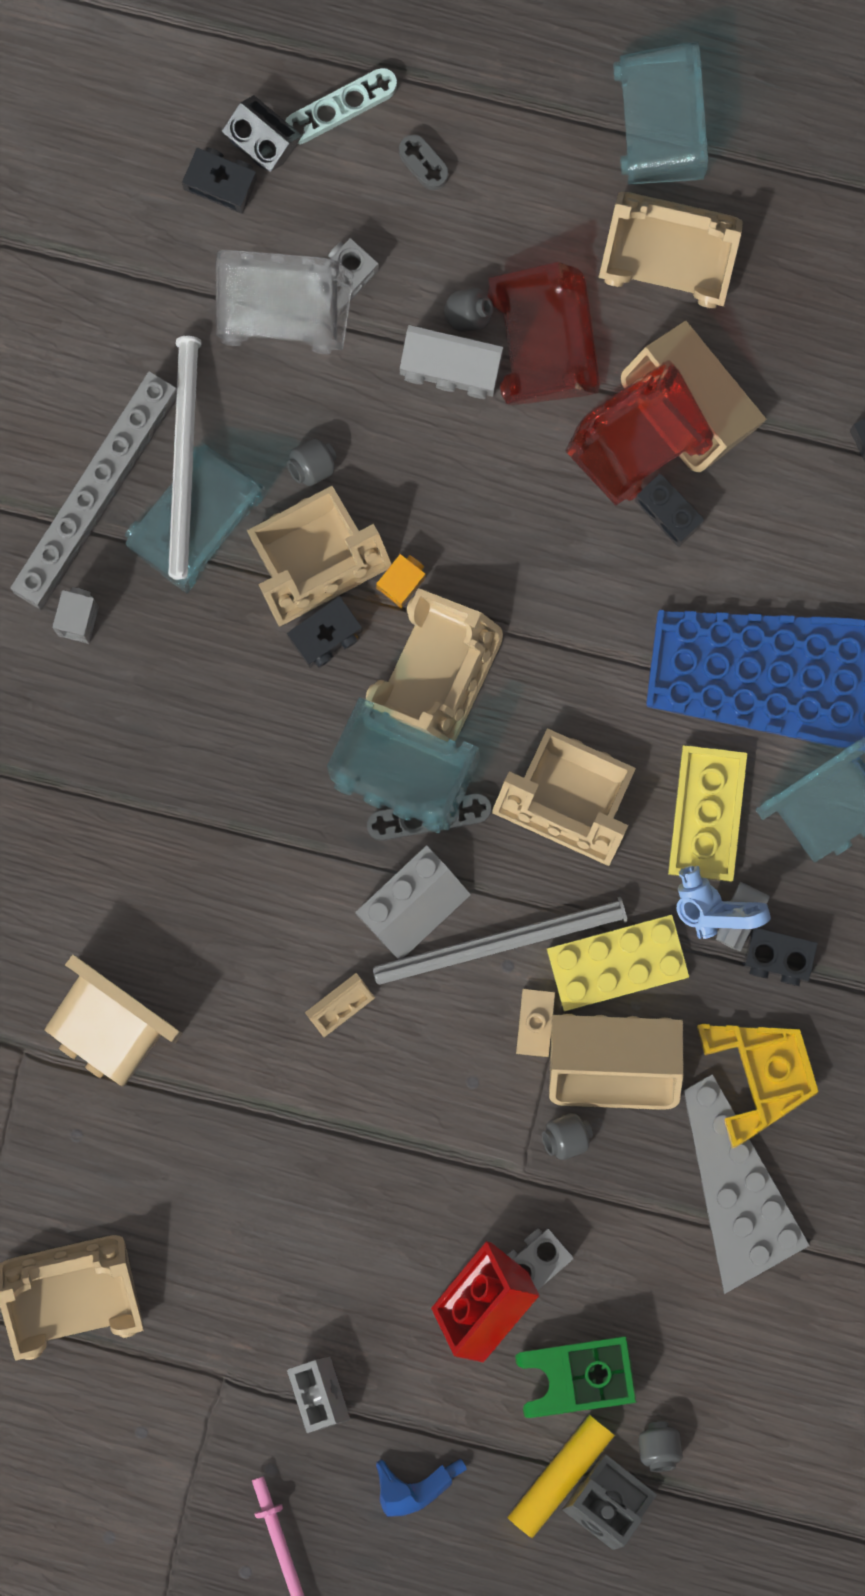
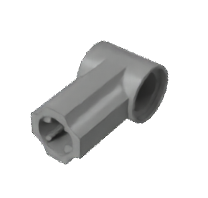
M740 882L730 902H759L767 904L770 896ZM720 928L715 940L740 952L751 929Z

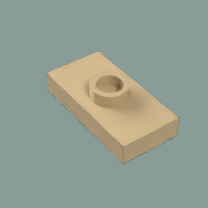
M355 973L307 1010L305 1014L322 1036L326 1037L375 999V997L359 975Z
M522 990L516 1054L549 1057L555 992Z

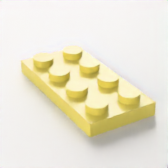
M682 746L668 875L680 876L679 871L688 866H699L701 878L733 882L747 753Z
M672 915L547 948L564 1012L689 978Z

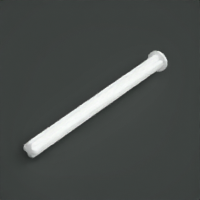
M181 336L176 339L179 355L168 570L169 576L175 580L185 579L188 576L198 348L201 347V340L194 336Z

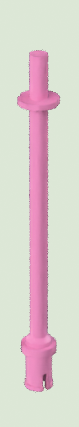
M264 1476L253 1479L252 1483L261 1507V1511L254 1513L255 1517L265 1519L290 1595L304 1596L277 1516V1512H280L283 1506L282 1504L274 1506Z

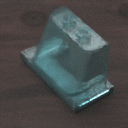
M865 736L755 809L762 820L777 811L814 863L834 851L836 856L853 845L850 840L860 833L865 838V762L861 757L865 753Z

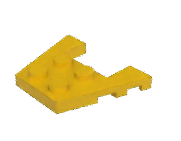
M710 1024L697 1025L705 1055L738 1047L756 1110L724 1119L732 1149L740 1146L819 1092L800 1029L742 1028L726 1025V1027L710 1026Z

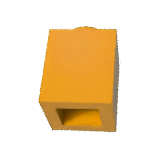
M400 554L377 582L376 589L402 608L425 580L426 574L422 571L424 566L411 555L406 559Z

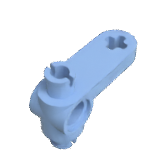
M688 866L679 871L682 884L678 886L680 900L677 903V913L685 924L696 927L699 939L702 937L703 939L713 937L718 933L717 928L753 929L770 921L771 916L766 903L722 901L720 894L710 885L709 880L701 878L699 866Z

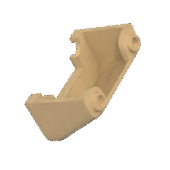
M619 192L599 278L605 279L604 282L606 284L616 287H622L624 283L634 279L691 292L698 299V304L704 307L716 308L717 305L724 306L740 242L743 221L723 213L635 193Z
M418 588L415 596L411 598L407 606L409 620L415 626L389 681L379 680L372 684L367 690L366 700L363 705L435 740L451 744L460 734L502 642L503 632L501 627L483 613Z
M112 1235L11 1258L0 1263V1308L15 1361L38 1358L46 1349L47 1340L108 1326H110L113 1334L123 1338L131 1337L137 1332L144 1331L125 1241L121 1236Z

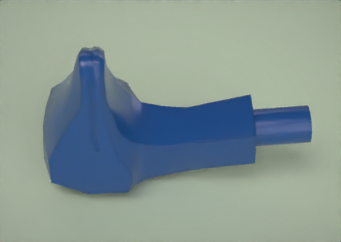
M459 1459L445 1468L442 1465L425 1480L415 1484H407L394 1475L384 1460L377 1461L376 1467L380 1482L379 1501L383 1512L387 1517L408 1515L423 1509L452 1485L454 1477L467 1470L464 1462Z

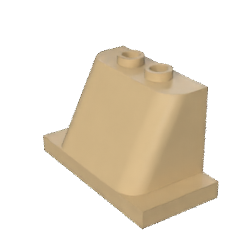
M333 486L309 498L302 499L298 504L281 513L272 515L268 520L247 530L251 541L271 576L270 579L258 585L279 627L388 570L392 565L374 524L359 531Z
M547 728L525 777L523 778L509 771L491 813L609 866L628 827L627 824L614 819V816L636 768L614 759L606 752L594 750L577 739L568 738Z
M75 955L70 957L65 966L77 973L79 977L44 1029L62 1043L59 1049L72 1059L79 1055L88 1062L85 1068L100 1079L105 1074L122 1087L127 1084L161 1035L176 1044L183 1034Z

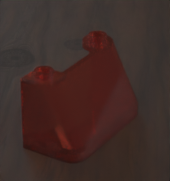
M555 262L489 278L490 288L488 289V297L492 301L493 307L504 313L512 370L511 374L505 375L504 381L500 385L501 395L505 403L514 406L597 394L600 387L587 286L582 272L578 268L561 262Z
M668 360L590 411L579 422L565 451L616 506L626 499L631 501L636 498L637 494L643 489L641 484L646 476L686 451L690 456L705 454L713 445L714 433L681 372Z

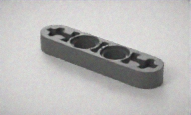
M471 794L381 810L369 817L367 830L373 839L386 841L480 824L489 818L491 804L485 796ZM478 800L480 805L486 806V810L481 812V817L475 818L474 813L464 814L466 821L459 822V809L456 803L463 802L462 809L472 807V801ZM443 805L451 807L454 811L453 820L447 824L440 823L435 816L436 810ZM410 811H416L422 816L423 822L417 829H409L404 824V817ZM399 813V825L402 832L395 833L396 826L386 828V834L380 835L378 830L372 829V825L377 823L378 817H383L384 822L394 821L392 814Z

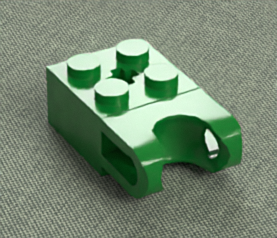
M627 1337L519 1352L515 1355L518 1367L523 1369H541L549 1379V1390L545 1396L524 1404L523 1416L526 1418L637 1403ZM602 1365V1370L607 1369L608 1377L603 1378L602 1384H597L596 1379L591 1380L590 1373L595 1372V1366Z

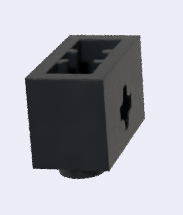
M206 147L205 150L196 148L182 181L183 189L243 214L257 181L256 172L252 170L253 166L237 159L235 162L226 160L221 152L213 148ZM222 173H226L227 180L222 179L220 183H216L215 176L220 177Z
M339 596L287 633V637L309 668L314 665L321 668L334 658L332 653L343 646L346 650L361 639L358 634L362 632V627ZM325 628V630L331 631L333 629V640L328 642L327 639H322L320 641V630Z

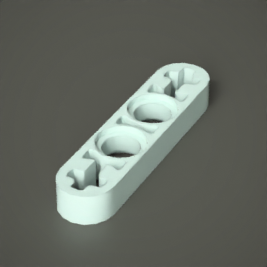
M385 68L374 70L289 115L285 121L292 127L296 121L300 125L309 122V117L307 116L309 113H312L313 121L318 126L313 129L312 123L304 127V134L297 144L306 143L390 99L397 89L396 77L392 71ZM381 77L384 81L390 80L387 91H383L381 87L372 91L374 98L369 99L368 92L363 85L368 84L370 90L377 86L378 78ZM358 91L363 95L364 101L360 106L351 107L346 103L345 97L349 92ZM323 106H330L335 110L336 115L331 121L325 122L318 118L317 112Z

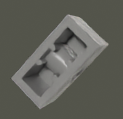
M331 1357L317 1359L287 1370L307 1433L350 1420Z

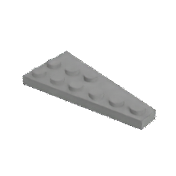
M712 1074L685 1089L684 1096L716 1250L717 1263L720 1270L723 1293L726 1294L810 1245L751 1141L747 1140L740 1146L732 1149L724 1119L735 1116V1113Z

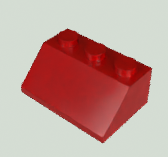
M486 1241L432 1306L431 1310L453 1355L484 1363L540 1295L528 1272L493 1243Z

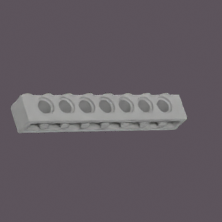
M150 371L147 373L10 587L14 594L42 610L175 402L177 389Z

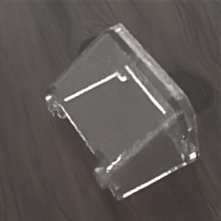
M233 250L217 251L215 264L216 335L222 339L223 344L241 346V341H247L248 337L305 342L313 346L312 351L321 354H331L332 350L343 351L354 275L342 264L320 257Z

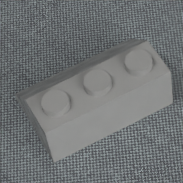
M408 325L400 364V375L405 376L404 380L410 383L421 385L424 381L436 383V388L444 391L454 392L455 388L467 390V395L471 397L486 399V395H494L502 361L503 347Z
M426 845L355 913L399 960L407 956L471 894Z

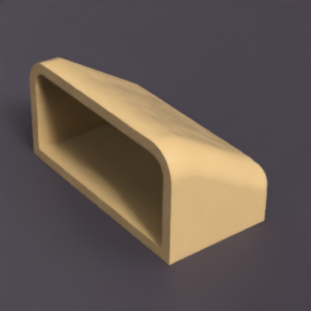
M687 321L682 322L647 345L621 374V383L626 392L687 467L695 472H702L767 420Z
M552 1015L549 1098L553 1103L561 1106L660 1110L671 1109L679 1104L683 1081V1020H673L666 1017L646 1019L636 1016L620 1018L604 1015Z

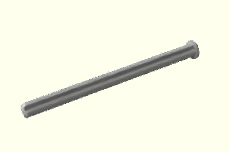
M617 897L618 901L377 965L373 967L375 981L377 984H384L623 919L624 922H627L622 898Z

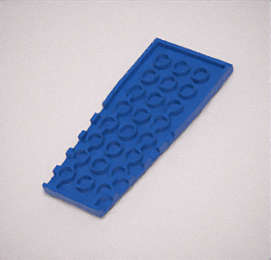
M659 610L656 620L646 706L823 745L865 751V620Z

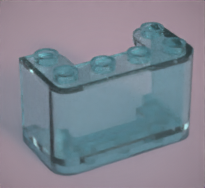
M359 697L327 765L330 779L335 783L334 788L347 795H351L354 792L364 796L363 800L374 807L381 808L382 804L394 809L393 813L402 819L411 820L412 817L423 822L422 825L433 832L440 833L441 829L448 830L480 762L479 747L463 741L462 745L456 748L455 741L449 739L446 742L392 719L387 712H383L382 715V713L373 709L374 703Z

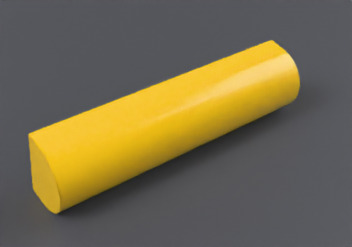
M589 1414L507 1518L533 1539L615 1435Z

